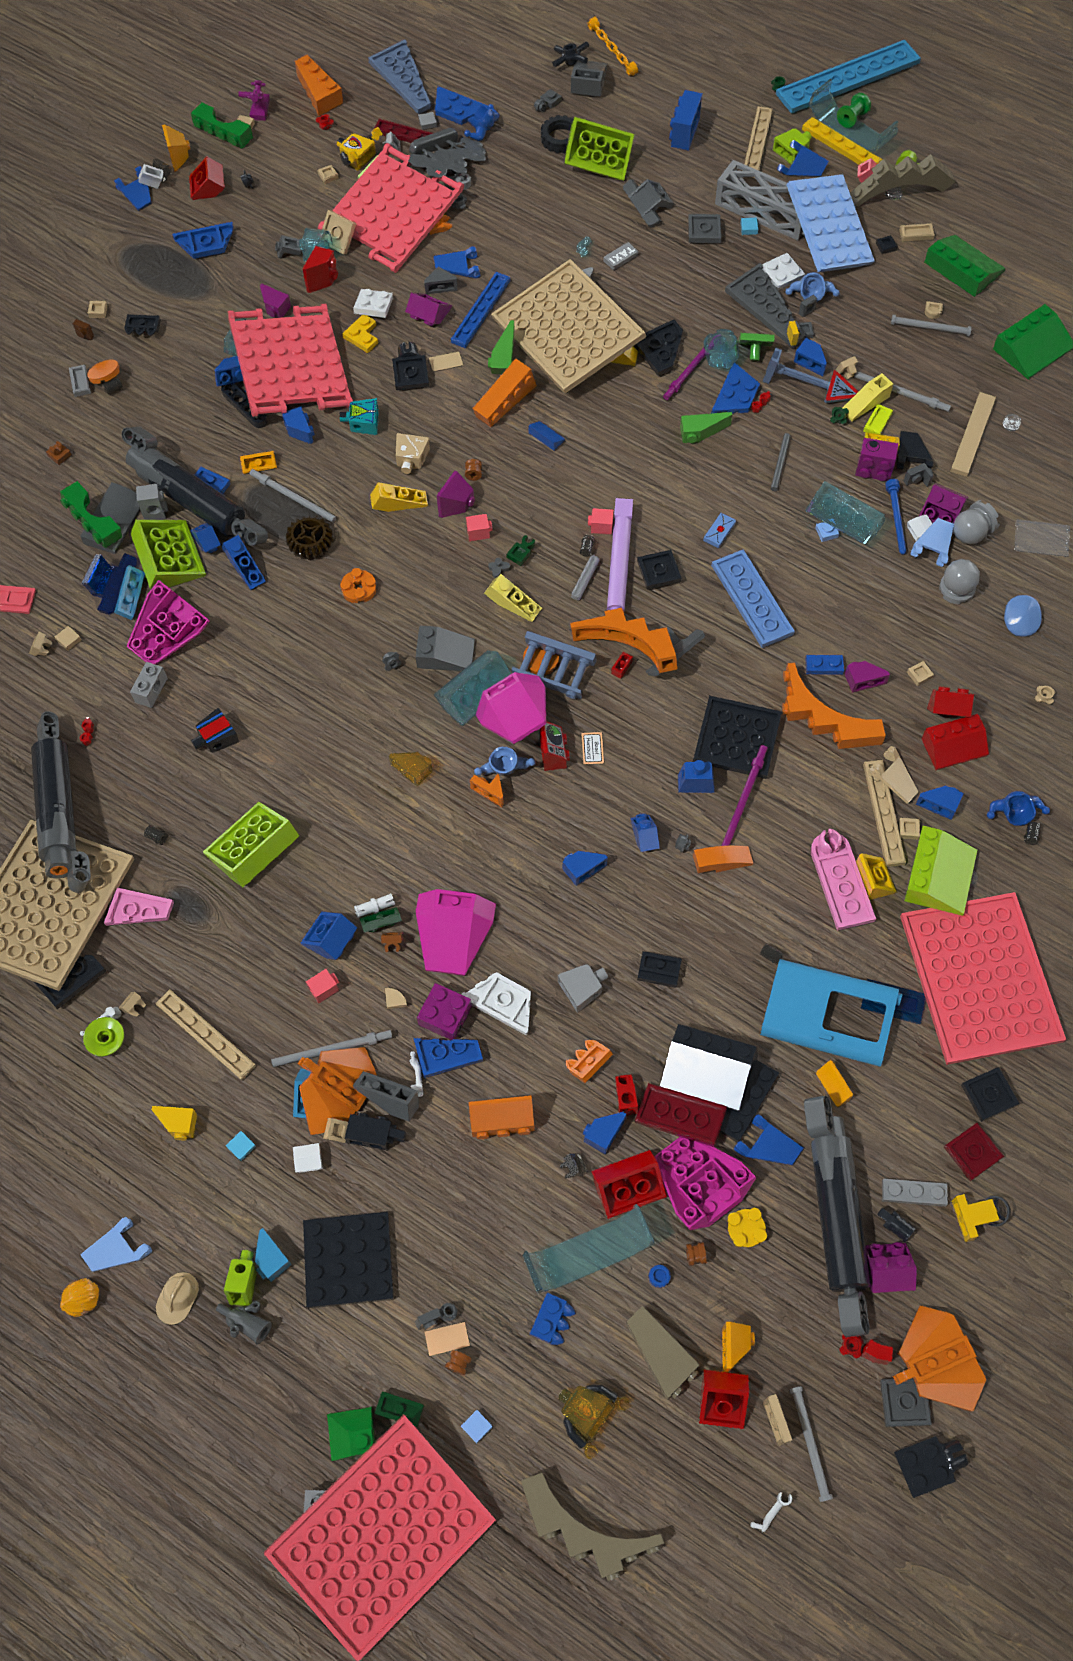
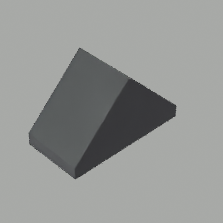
M438 266L424 280L425 294L457 291L456 276Z

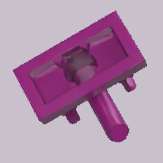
M256 80L251 82V85L255 86L253 92L239 91L238 95L241 98H248L253 101L249 114L251 118L265 121L270 103V95L263 94L261 91V87L266 86V83Z

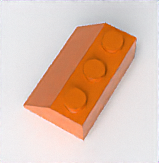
M532 1096L469 1102L472 1136L477 1137V1139H487L490 1135L507 1137L510 1136V1133L528 1135L531 1131H534Z

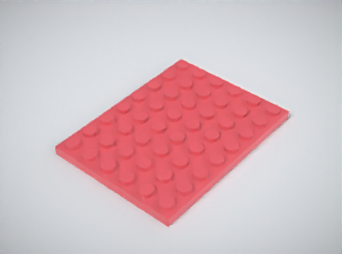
M1015 892L967 901L963 916L933 908L901 913V921L946 1065L1066 1041Z
M403 1415L264 1551V1555L356 1661H360L496 1519L408 1418Z

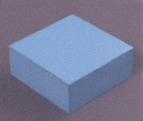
M476 1410L461 1427L477 1444L489 1432L492 1425Z

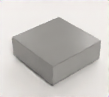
M433 112L418 115L422 130L437 127Z

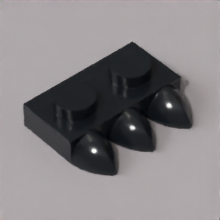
M127 314L124 329L128 335L137 332L140 336L147 332L152 336L158 333L161 319L158 315Z

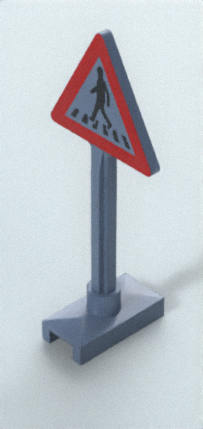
M778 348L774 350L763 382L769 384L774 373H778L827 389L825 403L848 401L859 392L836 370L833 371L831 380L828 382L785 367L784 364L779 363L782 350Z

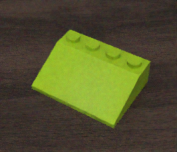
M574 117L564 164L624 181L635 134Z
M135 520L131 537L150 589L153 588L158 580L167 587H172L206 575L186 520Z
M258 802L207 847L203 853L229 878L241 887H244L291 845L299 835L289 820Z
M922 826L904 901L963 916L977 849L943 830Z

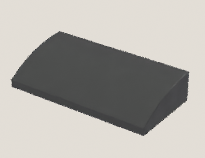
M112 482L93 516H110L121 528L122 538L104 548L101 544L95 542L90 532L83 530L80 536L83 543L116 554L140 511L137 493Z

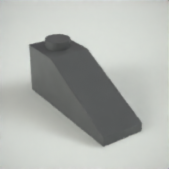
M364 1071L353 1084L354 1089L392 1116L410 1121L419 1108L418 1090Z

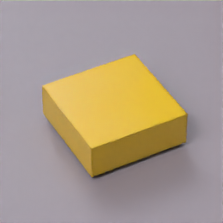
M795 321L789 322L787 330L791 346L797 345L799 331Z

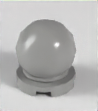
M978 500L968 510L961 512L956 517L953 532L958 540L965 544H976L982 541L987 534L993 533L999 528L1000 523H997L996 519L999 517L998 513L989 503L984 504L981 502L982 500Z
M959 559L953 561L945 569L944 576L940 581L939 591L941 590L946 601L960 604L972 599L980 580V571L976 564L970 560Z

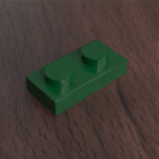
M397 907L360 918L364 933L375 932L381 927L394 926L402 921Z
M382 1391L375 1414L394 1421H398L405 1415L418 1428L425 1405Z

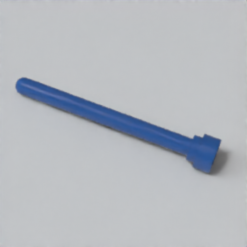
M890 479L885 483L886 491L891 495L900 554L903 555L906 553V545L897 494L900 484L899 480Z

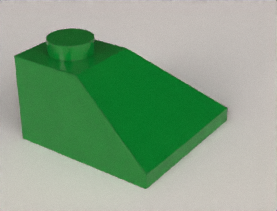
M372 1407L327 1414L332 1462L361 1457L375 1443Z

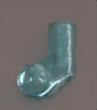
M589 236L582 239L576 246L577 253L581 257L588 254L586 247L592 243Z

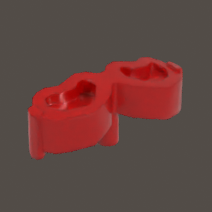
M770 391L762 393L759 401L752 403V411L754 413L762 410L763 406L770 401Z
M86 717L81 724L85 732L79 738L85 746H88L93 738L91 733L94 731V723L89 717Z

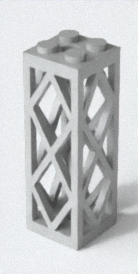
M732 160L717 181L715 205L745 218H757L759 224L795 240H799L804 235L793 202L786 203L778 194L789 192L787 183ZM755 177L762 187H750L742 178ZM768 182L778 185V187H771ZM734 198H745L753 207L741 208ZM753 214H760L764 219ZM770 214H782L789 223L777 224Z

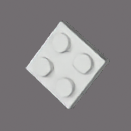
M788 253L762 264L764 272L768 274L770 282L775 285L777 290H781L793 282L800 281L805 276V273Z
M361 289L353 308L354 314L386 318L393 300V293Z

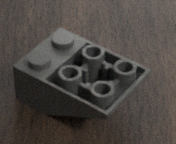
M577 61L571 76V93L601 97L608 63L588 61L584 64Z

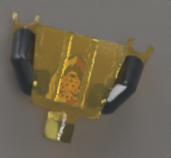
M579 1385L573 1393L565 1388L558 1397L559 1401L565 1404L561 1413L565 1416L563 1423L567 1435L580 1449H584V1455L588 1459H591L587 1455L589 1448H594L597 1453L598 1450L594 1445L587 1442L591 1443L615 1407L620 1412L626 1411L620 1407L619 1403L621 1400L629 1403L627 1397H617V1393L604 1385H587L586 1387Z

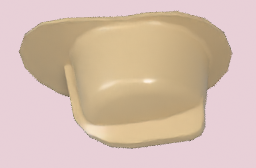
M185 1272L177 1273L166 1282L156 1304V1313L161 1321L173 1325L183 1321L189 1314L199 1292V1285L194 1276Z

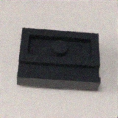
M643 951L637 980L676 988L682 959Z

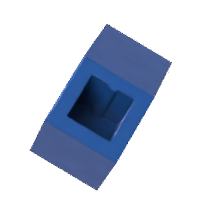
M238 356L225 358L216 367L215 380L217 387L243 381Z
M301 407L288 410L287 413L282 414L290 437L309 444L313 443L312 436L315 435L312 425H308L310 423L308 415L303 413Z
M638 814L630 818L636 843L640 851L659 849L657 826L650 815Z

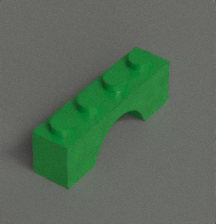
M203 102L191 112L193 125L196 128H200L241 149L253 138L251 125L241 120L230 123L220 122L216 119L214 108Z
M78 481L60 491V502L63 507L71 511L74 519L82 523L84 530L92 534L97 544L107 548L122 538L121 528L110 516L96 517L86 511L90 504L89 494Z

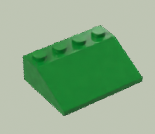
M956 235L936 241L928 248L924 261L925 264L974 297L1006 269Z
M1044 304L1000 333L996 338L993 350L1029 380L1073 349V339L1057 313Z

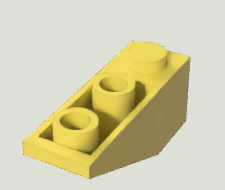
M882 373L869 381L843 407L849 410L846 417L854 421L877 406V404L888 399L893 383Z
M502 574L495 578L484 592L485 595L499 606L531 622L542 609V607Z

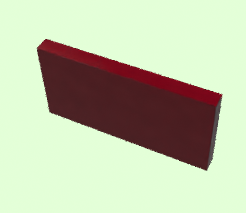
M648 1083L635 1118V1123L715 1147L727 1106Z

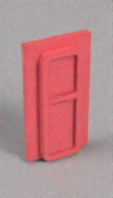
M0 585V612L30 614L36 589Z

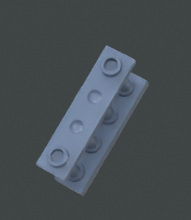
M527 631L525 641L529 646L520 669L512 667V673L536 675L527 672L535 649H543L546 653L537 676L540 677L545 687L564 693L571 699H581L582 691L578 687L586 667L595 665L596 654ZM558 654L563 659L554 681L544 678L552 655ZM573 659L579 661L580 664L572 685L568 686L562 684L561 681L569 661Z

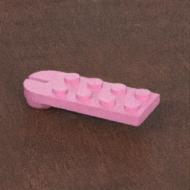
M829 829L827 835L826 831L823 830L812 843L811 856L837 931L875 922L876 917L848 840L836 830ZM825 836H827L829 844L826 843Z

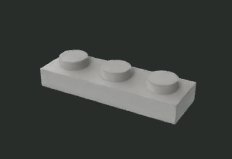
M883 1179L882 1202L946 1207L948 1205L947 1184Z

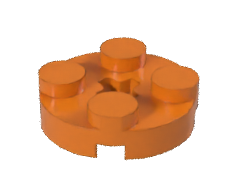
M354 568L343 577L340 583L342 594L351 603H358V601L367 602L376 593V580L371 573ZM357 584H361L362 588L358 587L357 589H355V586Z

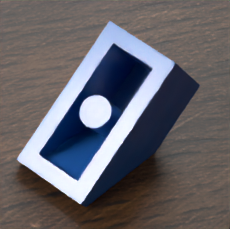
M805 338L796 350L794 362L823 376L827 362L821 345Z
M204 523L190 530L203 552L212 553L221 545L212 525Z
M943 786L921 793L916 805L951 820L964 793L954 787Z
M577 851L574 854H568L564 858L562 869L577 886L607 866L608 857L604 854Z
M620 1112L594 1119L592 1124L588 1123L583 1131V1135H585L584 1143L606 1155L625 1122L627 1114Z

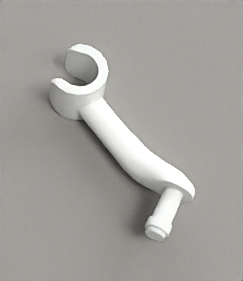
M108 1007L106 1012L98 1018L110 1017L116 1020L122 1013L118 1007ZM85 1031L80 1032L81 1036L85 1034Z
M412 1051L410 1053V1063L415 1070L416 1084L411 1085V1088L418 1090V1097L423 1096L421 1066L418 1059L415 1058V1052Z
M780 1492L777 1496V1502L765 1516L763 1524L751 1522V1527L765 1532L782 1506H787L791 1503V1494L788 1496V1502L784 1503L781 1501L782 1492Z

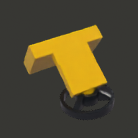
M965 1194L958 1195L952 1200L965 1242L973 1241L978 1237L975 1226L983 1224L1002 1226L1008 1222L1011 1216L1009 1203L1000 1196H990L984 1201L973 1204L967 1203ZM999 1199L1002 1200L1007 1207L1006 1218L1002 1215V1209L998 1205ZM999 1218L1003 1221V1222H1001V1223H999V1224H993V1223H991V1222L999 1221Z

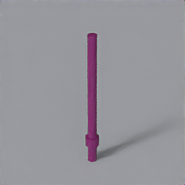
M717 331L677 380H674L669 385V389L663 395L665 400H669L674 393H677L684 380L721 338L722 334Z
M764 745L760 746L756 758L752 761V769L721 846H729L758 772L763 767V759L768 749Z

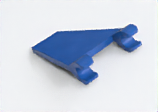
M791 141L790 147L799 152L790 168L779 164L777 171L785 175L821 176L829 161L797 141Z
M141 166L135 168V171L137 172L136 175L138 178L140 171L142 169ZM120 178L114 180L117 190L121 191L138 211L151 204L149 187L139 183V179L126 186Z
M473 246L465 251L434 256L435 269L439 266L452 274L479 278V267L473 266L468 269L466 259L477 258L476 247Z
M756 1115L752 1120V1124L764 1131L751 1149L739 1141L735 1145L734 1151L747 1158L793 1165L803 1147L768 1123L761 1115Z

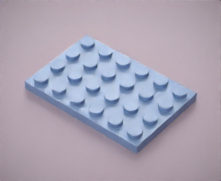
M843 174L794 180L787 183L789 194L818 273L871 265L874 262Z

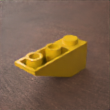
M378 482L370 494L372 509L390 512L428 506L426 491Z

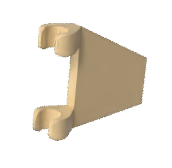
M891 746L883 755L886 759L893 761L892 765L884 772L882 766L876 762L870 767L868 772L870 775L879 778L908 804L918 793V790L895 747Z

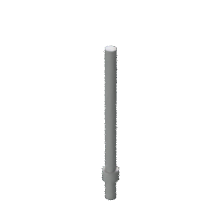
M858 371L854 376L865 382L875 378ZM893 384L892 392L928 404L929 407L934 409L939 408L947 412L950 411L951 405L940 402L937 398H929Z
M254 469L250 471V475L258 479L261 484L272 487L332 523L335 522L336 516L273 481L270 476L261 474Z
M391 1030L376 1034L371 1032L367 1033V1036L274 1058L271 1061L273 1067L300 1061L301 1057L312 1058L320 1056L321 1051L347 1049L365 1044L374 1045L377 1044V1041L393 1037Z

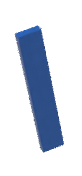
M495 272L452 336L451 343L466 349L509 284V276Z

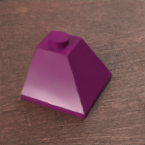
M457 471L452 473L437 494L438 514L441 518L465 513L475 502L474 489Z

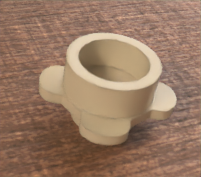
M1050 686L1037 687L1035 700L1037 702H1046L1048 705L1054 702L1052 698L1055 690Z

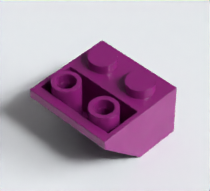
M936 483L933 485L919 516L927 515L932 523L940 518L954 524L956 517L962 512L968 497Z
M895 1242L892 1244L865 1245L872 1293L916 1290L917 1268L906 1243Z

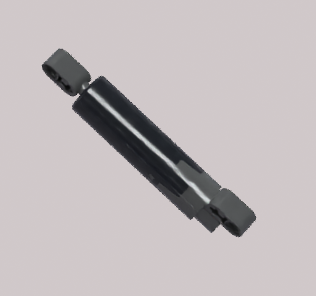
M139 426L127 427L122 430L123 441L131 446L126 455V464L134 468L136 474L150 485L157 484L159 490L163 491V494L207 524L212 525L213 528L225 536L239 535L241 540L248 545L262 544L267 541L268 533L263 527L250 519H244L245 509L158 451L156 449L158 442L154 435Z
M46 711L42 713L37 725L38 741L31 747L38 857L41 861L45 862L46 876L54 879L67 877L69 889L75 893H81L85 890L91 873L88 855L76 850L68 746L65 742L58 739L59 723L57 715Z
M827 1095L812 1097L804 1100V1109L808 1133L811 1138H814L811 1142V1151L829 1289L833 1292H844V1294L838 1296V1308L843 1335L845 1337L867 1335L870 1328L866 1299L862 1292L857 1291L869 1288L871 1282L851 1139L846 1137L844 1119L833 1116L829 1097Z

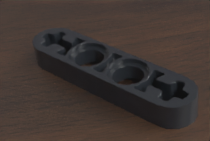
M234 383L221 386L224 398L254 427L263 428L267 425L266 414H258V419L256 420V416L252 417L251 412L245 411L246 408L250 407L248 397ZM236 398H243L241 402L235 401Z

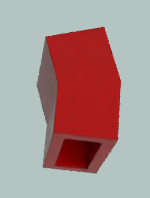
M870 1339L865 1344L861 1356L873 1363L887 1365L892 1362L893 1347L880 1345Z

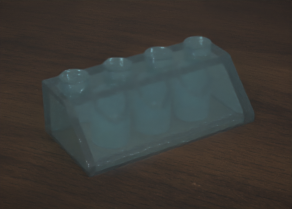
M826 481L823 482L805 510L864 545L877 535L885 522V514Z
M487 650L439 689L434 696L442 708L463 726L476 715L483 691L511 675V672L498 652Z

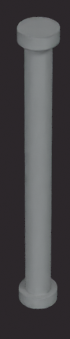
M892 315L891 325L895 323L966 334L968 337H970L972 329L971 326L966 328L896 317V315Z
M800 1386L789 1389L790 1394H793L819 1488L821 1496L819 1501L831 1500L833 1496L829 1494L802 1396L803 1388Z

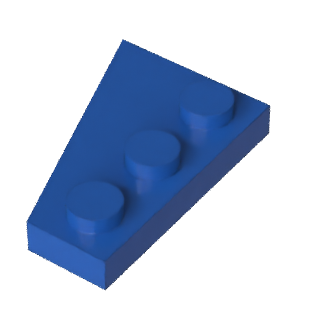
M414 1038L424 1078L483 1061L478 1040H422L421 1038Z

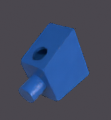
M701 760L685 762L678 774V793H714L712 763Z

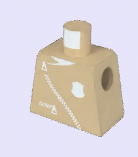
M397 433V466L401 467V471L404 474H410L412 468L420 469L430 451L429 437Z

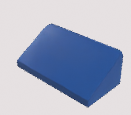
M540 421L528 426L529 434L553 451L565 441L562 436Z

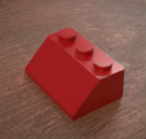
M979 714L926 728L922 736V742L935 770L989 755L986 729Z
M650 1150L591 1171L596 1190L608 1219L667 1197L658 1162Z

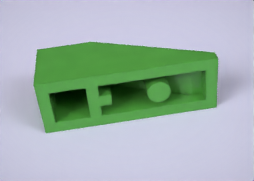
M510 320L492 350L491 358H488V368H491L492 374H503L513 361L514 320Z
M732 412L681 416L680 430L682 442H700L731 426Z

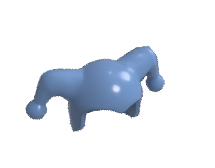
M816 272L808 273L800 281L791 283L790 287L785 291L787 295H791L793 291H799L804 300L814 295L817 297V301L822 299L825 292H832L835 297L839 295V290L836 289L834 284L825 281L823 276Z
M501 746L491 753L486 764L480 768H475L474 773L476 775H489L492 773L509 775L516 769H527L535 765L536 761L533 758L519 757L513 749Z

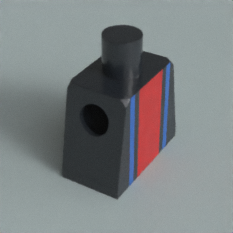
M219 708L215 709L195 726L199 736L191 740L196 750L206 745L211 753L239 742L235 730Z

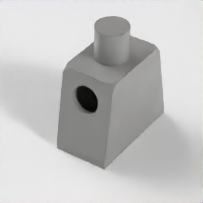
M585 964L558 974V983L578 1013L602 993L600 982L607 979L608 975L604 968L593 972L590 966Z

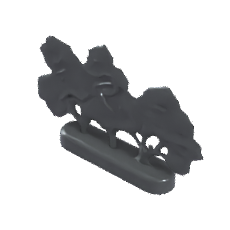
M447 128L414 140L409 147V152L412 155H410L408 162L415 167H426L428 175L441 178L447 174V169L457 173H467L465 168L467 167V162L464 159L485 161L486 150L482 148L483 144L480 141H473L468 137H463L460 139L461 142H456L458 132L453 128ZM451 145L450 149H442Z

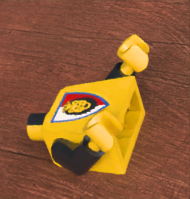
M377 127L372 130L369 136L351 134L346 140L340 137L337 141V146L340 148V158L345 166L350 165L357 171L362 168L376 154L375 141H378L379 136L383 135L381 130Z

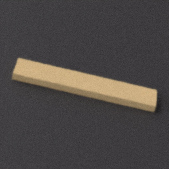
M759 106L757 107L744 165L758 171L773 110L772 108Z
M979 393L950 472L967 477L996 399L995 396Z
M883 760L864 762L863 767L886 867L905 865L906 859L890 789L879 778L870 775L868 772L870 767L876 762L882 766L885 772Z
M169 989L155 1003L241 1081L256 1067L248 1057L172 990Z

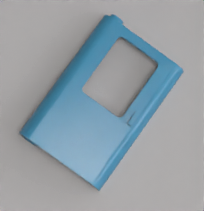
M780 959L760 1035L881 1067L895 1006L900 1005L902 994L899 993L897 988ZM831 992L846 994L886 1006L880 1037L877 1042L829 1031L822 1027Z

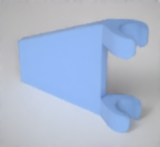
M940 518L936 519L914 543L911 556L917 557L918 554L922 553L923 547L940 553L936 565L943 567L948 562V550L954 524Z
M127 1217L122 1218L114 1228L80 1254L92 1272L139 1261L152 1252L151 1247L147 1244H142L134 1252L121 1233L133 1226L131 1219Z

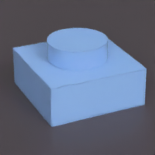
M833 520L816 524V531L821 542L838 538L839 532Z

